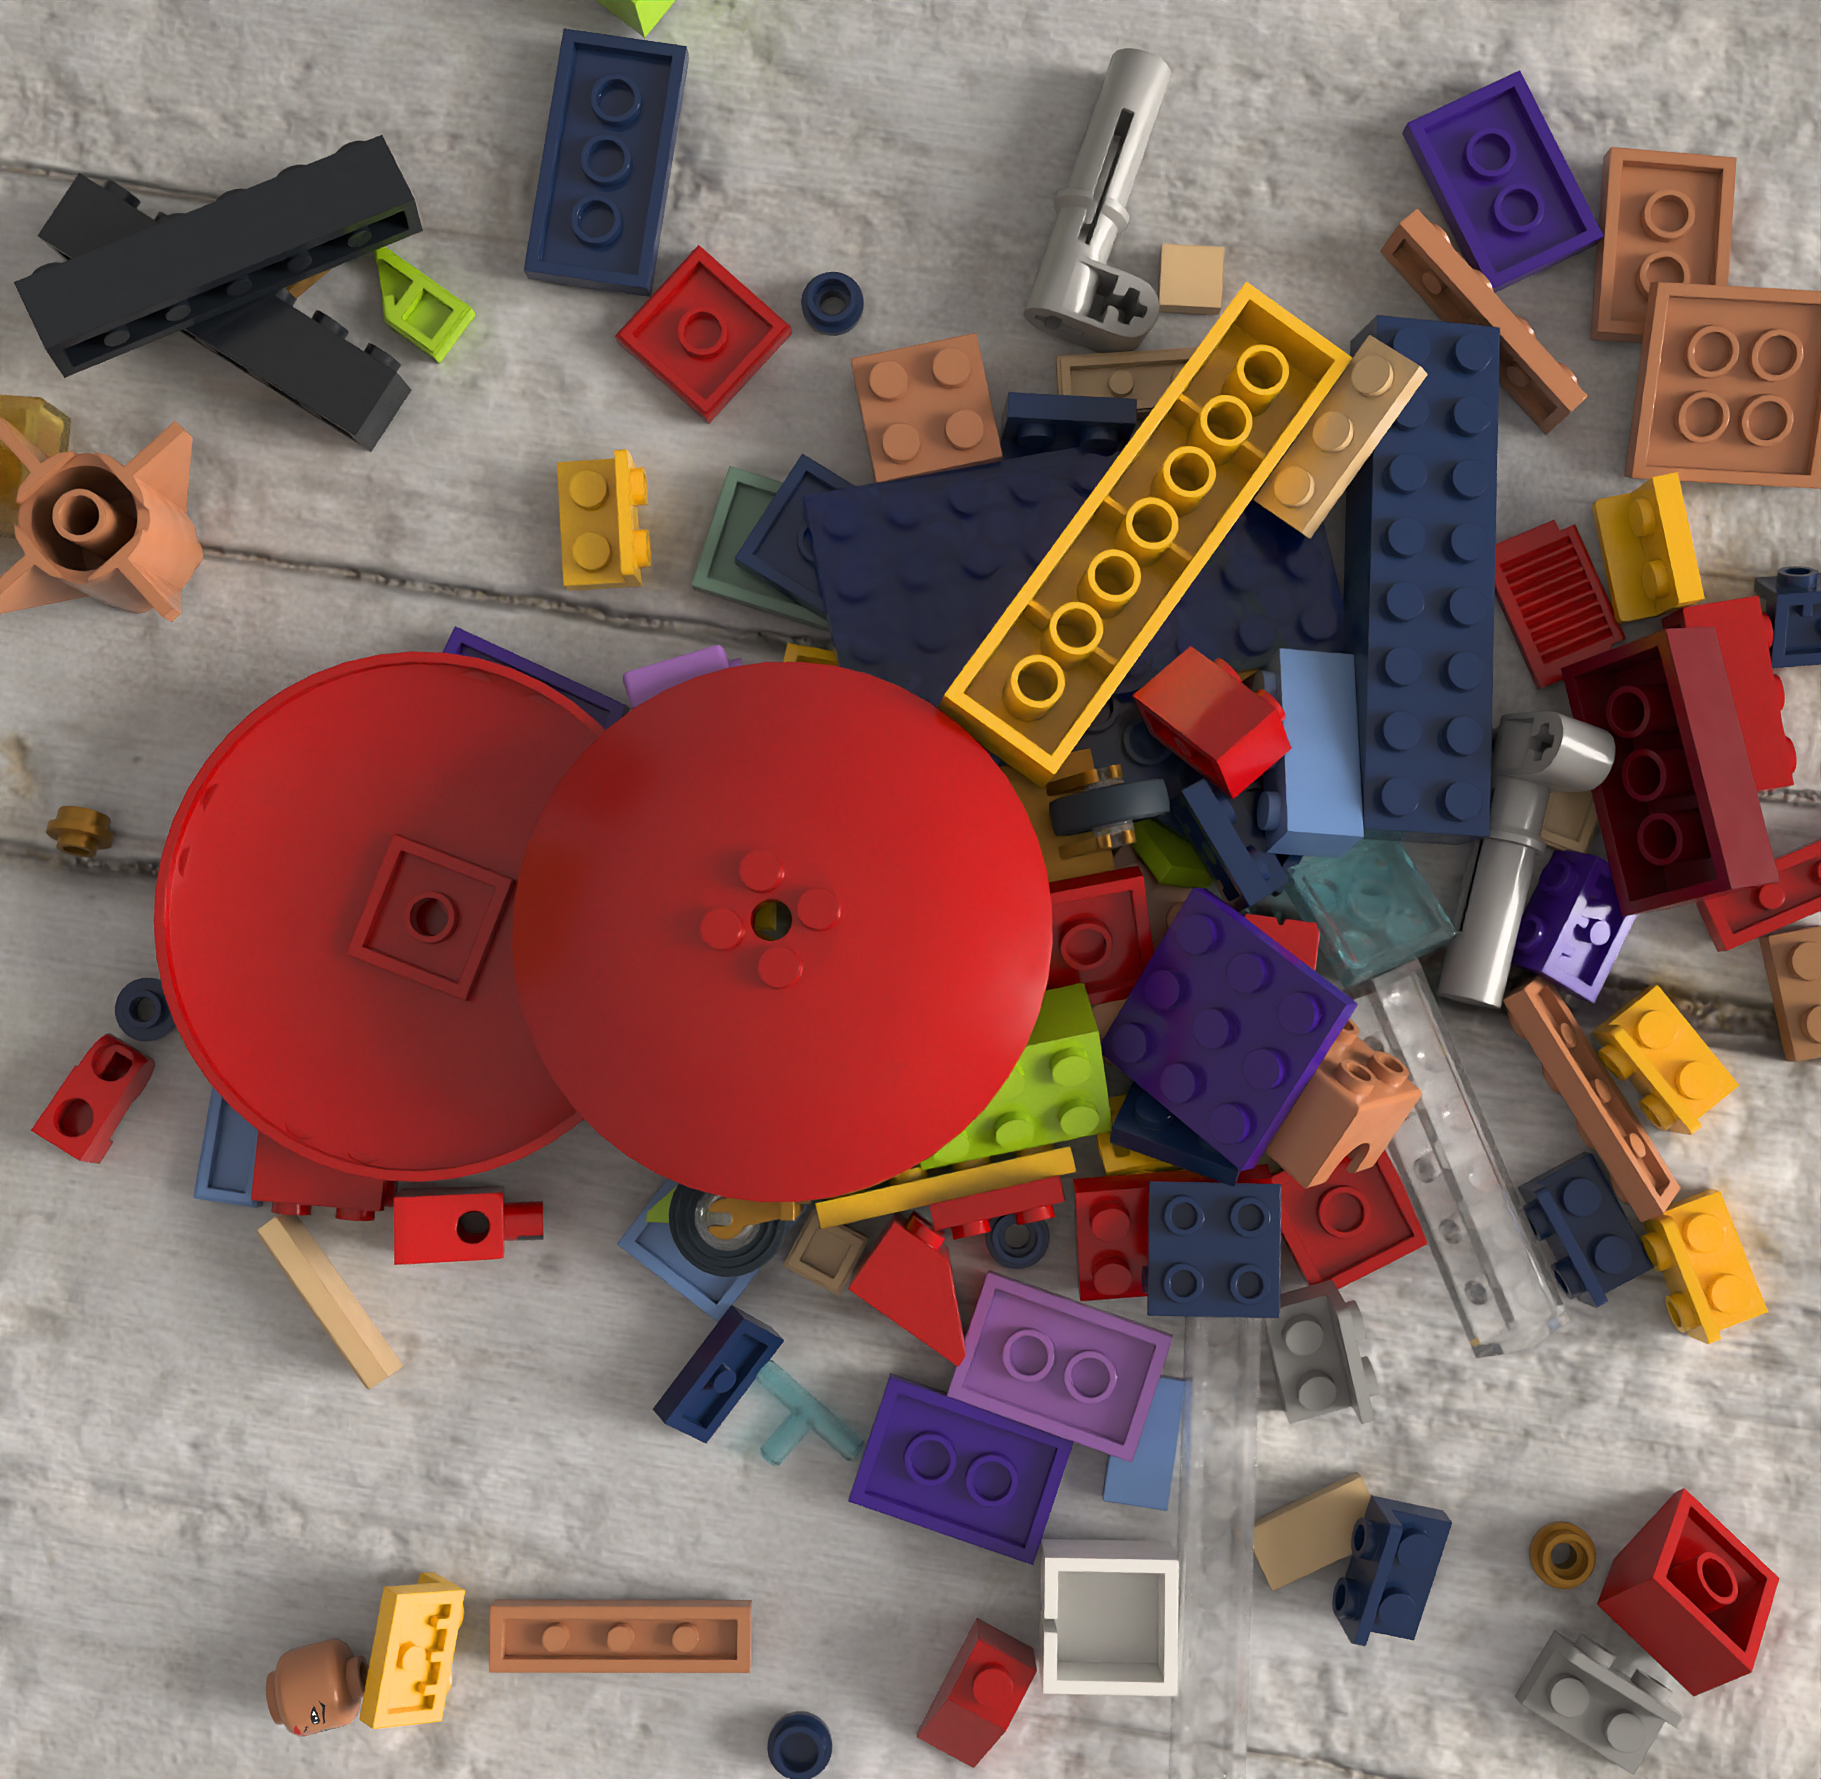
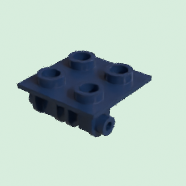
M1149 1181L1148 1266L1142 1267L1141 1274L1142 1291L1147 1293V1316L1280 1318L1281 1184L1236 1183L1233 1187L1226 1183Z

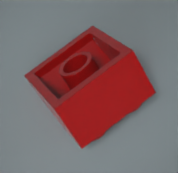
M913 1210L908 1219L899 1212H896L853 1272L848 1290L959 1367L966 1357V1350L949 1249L943 1244L946 1239L943 1236L945 1231L942 1229L935 1231L933 1222Z
M1683 1488L1669 1498L1613 1559L1597 1605L1694 1697L1752 1673L1780 1578L1694 1496Z

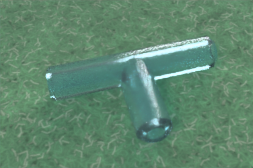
M769 1360L757 1373L755 1380L791 1411L760 1448L761 1456L773 1466H779L810 1429L847 1461H852L864 1447V1440L773 1360Z

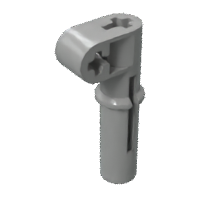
M1132 48L1120 49L1112 54L1067 188L1061 189L1055 195L1054 209L1057 217L1024 309L1025 319L1034 327L1099 353L1127 352L1137 349L1156 323L1160 309L1157 293L1149 283L1137 276L1106 265L1116 235L1121 234L1128 227L1130 215L1126 211V206L1171 76V70L1168 65L1159 57L1149 52ZM1113 135L1120 136L1121 139L1085 243L1079 242L1077 240L1093 198ZM1095 294L1105 297L1100 312L1102 317L1099 321L1088 317ZM1117 309L1126 312V324L1117 321L1119 317V310Z
M1549 710L1501 716L1491 759L1490 837L1473 841L1471 844L1437 995L1471 1005L1493 1009L1501 1008L1536 855L1543 856L1546 850V844L1540 835L1550 793L1586 792L1595 789L1605 780L1613 765L1616 748L1614 738L1607 730Z

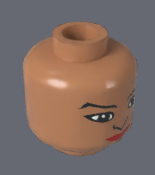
M338 1638L293 1648L285 1652L279 1658L276 1670L270 1672L266 1680L268 1709L275 1724H284L290 1733L299 1737H305L344 1727L354 1721L359 1713L361 1698L364 1696L369 1669L364 1656L355 1657L348 1644Z

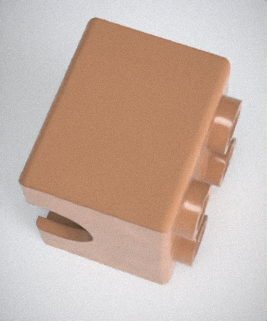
M1350 1018L1265 1150L1268 1156L1305 1189L1325 1183L1346 1155L1352 1159L1346 1168L1349 1173H1356L1373 1167L1422 1096L1421 1090L1407 1079L1409 1071L1406 1066L1386 1052L1374 1051L1357 1037L1360 1030Z

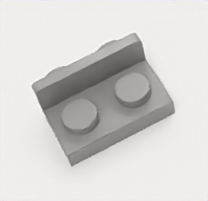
M1333 1280L1280 1294V1318L1261 1319L1283 1411L1289 1423L1292 1424L1348 1407L1354 1409L1361 1424L1375 1421L1370 1397L1379 1394V1387L1369 1358L1367 1356H1360L1357 1341L1366 1339L1367 1334L1356 1301L1345 1302Z
M1554 1630L1519 1688L1515 1698L1521 1705L1634 1775L1664 1723L1667 1722L1679 1729L1685 1720V1717L1668 1702L1673 1692L1638 1668H1636L1631 1678L1611 1665L1616 1656L1584 1634L1580 1633L1574 1643Z

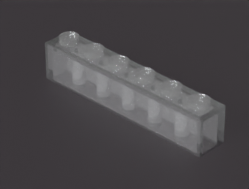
M1418 958L1367 975L1339 990L1358 1003L1350 1016V1019L1360 1030L1357 1037L1374 1051L1386 1052L1400 1060L1409 1071L1407 1079L1422 1092V1096L1387 1147L1476 1358L1528 1351L1570 1321V1318Z

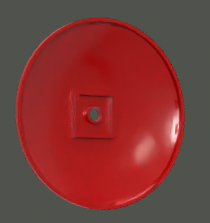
M410 651L365 657L344 662L314 673L274 695L253 710L228 733L207 758L188 787L172 821L161 855L155 887L154 936L156 959L162 988L173 1021L189 1054L208 1082L231 1108L270 1139L317 1164L351 1175L386 1181L408 1182L455 1179L490 1171L525 1158L548 1146L585 1120L574 1109L554 1082L536 1049L525 1021L515 980L512 928L517 882L530 838L543 809L559 782L580 755L606 730L599 722L575 702L553 688L513 668L480 658L451 653ZM430 899L441 901L448 912L446 927L435 936L424 934L417 924V912L420 906Z
M762 662L729 667L697 676L662 691L633 708L607 728L572 765L543 809L526 849L518 877L513 908L512 952L516 986L523 1015L539 1055L554 1082L574 1109L598 1134L613 1146L656 1174L699 1191L726 1198L755 1202H802L836 1197L866 1189L911 1169L933 1156L960 1135L987 1108L1006 1083L1028 1044L1039 1017L1045 995L1053 946L1052 903L1047 870L1038 838L1024 805L1006 775L987 751L965 729L941 710L898 685L867 673L834 665L808 662ZM781 903L786 905L791 912L792 924L790 930L784 937L775 941L761 939L757 935L754 926L756 914L767 904Z

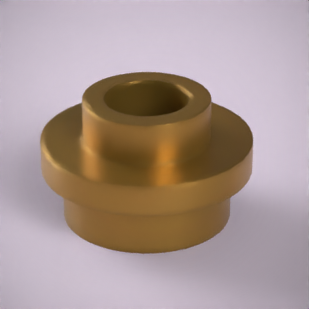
M60 807L56 819L48 821L46 834L57 841L56 848L58 850L80 857L96 856L97 850L111 848L114 839L113 833L109 831L111 819L101 812L84 807Z
M1556 1521L1546 1524L1535 1533L1529 1547V1560L1536 1575L1546 1584L1558 1589H1571L1583 1584L1591 1576L1596 1564V1550L1589 1535L1580 1527L1570 1522ZM1560 1543L1569 1544V1558L1560 1564L1553 1563L1551 1560L1553 1548Z

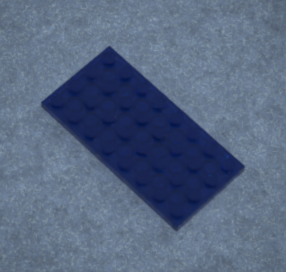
M1132 437L1119 439V446L1116 449L1079 446L966 468L803 496V508L837 666L867 673L898 685L938 708L946 691ZM1256 493L1108 701L1115 698L1120 699L1133 696L1190 646L1212 662L1216 658L1223 659L1237 674L1259 669L1263 670L1268 666V662L1279 648L1342 654L1345 651V608L1324 521L1311 539H1309L1255 502L1253 499L1257 495Z

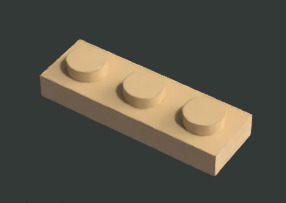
M1369 335L1253 500L1311 539L1428 374L1420 365Z

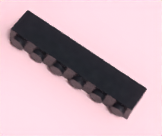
M383 135L367 141L359 140L347 143L338 149L335 154L310 164H298L287 167L275 178L250 188L227 191L219 196L215 202L188 213L167 215L160 219L155 226L128 237L107 239L99 243L93 251L63 263L53 262L42 265L30 276L15 281L14 284L45 350L63 377L66 378L423 231L415 199Z
M79 173L37 236L58 255L68 261L93 251L99 243L107 239L125 238L153 227L160 219L167 215L159 211L155 219H152L137 209L141 201L119 184L107 179L101 187ZM284 288L179 331L370 452H372L412 391L397 373L401 364L395 358L371 343H368L363 351L348 342L345 338L349 331L319 310H316L311 318L293 307L297 299Z

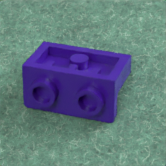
M1555 850L1548 864L1541 872L1539 883L1522 915L1511 966L1534 972L1575 998L1595 1003L1637 915L1622 917L1610 865L1607 861L1596 855L1571 850Z

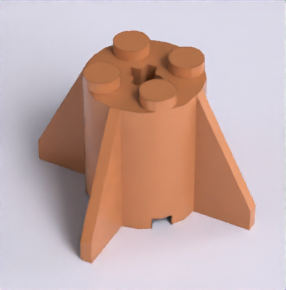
M0 417V439L30 471V474L19 487L15 501L21 505L18 513L19 526L14 524L15 537L25 555L0 577V614L91 596L109 606L136 614L145 613L155 608L163 618L173 622L182 614V589L193 576L194 570L200 565L203 557L202 546L197 540L196 528L187 515L193 437L180 424L174 421L123 466L109 455L95 452L96 454H76L73 451H68L49 457L8 421Z

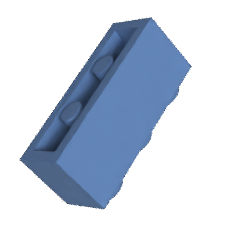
M1279 648L1263 670H1259L1256 673L1252 691L1256 692L1258 689H1263L1270 693L1281 705L1286 715V719L1282 721L1292 749L1263 773L1264 791L1260 794L1257 804V824L1260 830H1265L1266 853L1341 858L1364 837L1354 655Z

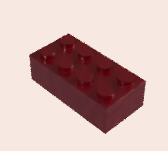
M1715 626L1664 629L1561 668L1573 718L1607 730L1614 738L1616 747L1615 759L1611 770L1605 780L1595 789L1591 790L1622 917L1672 909L1780 882Z

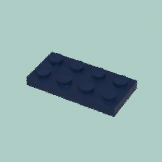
M563 29L524 265V272L528 279L651 297L689 63L687 46Z

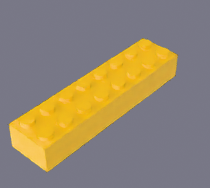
M1245 282L946 691L938 709L957 722L979 744L1043 789L1058 771L1352 360V357L1251 284Z

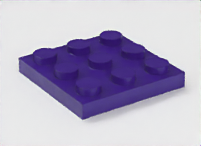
M1192 888L1103 1038L1101 1050L1102 1055L1239 1170L1243 1171L1253 1169L1358 1003L1207 888Z

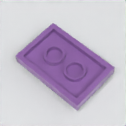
M989 1270L965 1338L966 1357L959 1367L956 1366L947 1396L1132 1463L1173 1339V1334Z

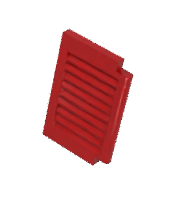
M1554 519L1496 544L1495 596L1537 690L1563 680L1561 668L1611 650V645L1626 639L1620 623L1615 620L1613 607L1576 525L1559 530Z

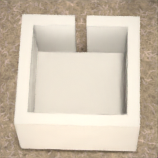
M1041 1540L1040 1600L1043 1611H1040L1039 1673L1043 1694L1177 1696L1179 1560L1170 1541Z

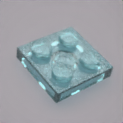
M1361 839L1341 858L1316 857L1290 867L1285 871L1288 876V883L1283 886V889L1303 921L1317 924L1318 930H1320L1319 947L1344 988H1348L1447 946L1458 934L1399 841Z

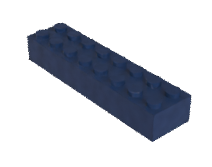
M1377 315L1350 341V356L1353 358L1366 338L1371 335L1420 365L1428 375L1346 488L1342 654L1354 655L1364 837L1362 839L1462 845L1490 837L1500 327Z

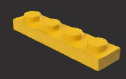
M1052 1143L1015 1151V1159L991 1164L990 1156L952 1164L953 1173L930 1178L928 1177L927 1169L921 1170V1166L911 1168L898 1176L890 1178V1187L868 1192L862 1189L827 1198L828 1201L815 1203L820 1229H825L1076 1172L1071 1146L1054 1150Z

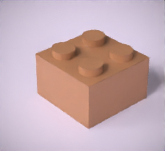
M977 333L851 358L853 382L878 500L1000 476L999 471L1002 466L1003 455Z

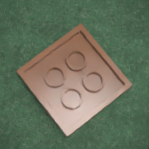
M1650 282L1624 477L1650 479L1655 476L1678 472L1679 481L1821 489V291Z

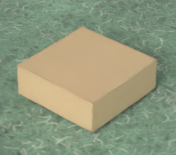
M1162 243L1158 279L1159 312L1219 315L1222 308L1225 247Z
M813 1207L783 1266L839 1296L869 1237L846 1224L820 1229L816 1208Z

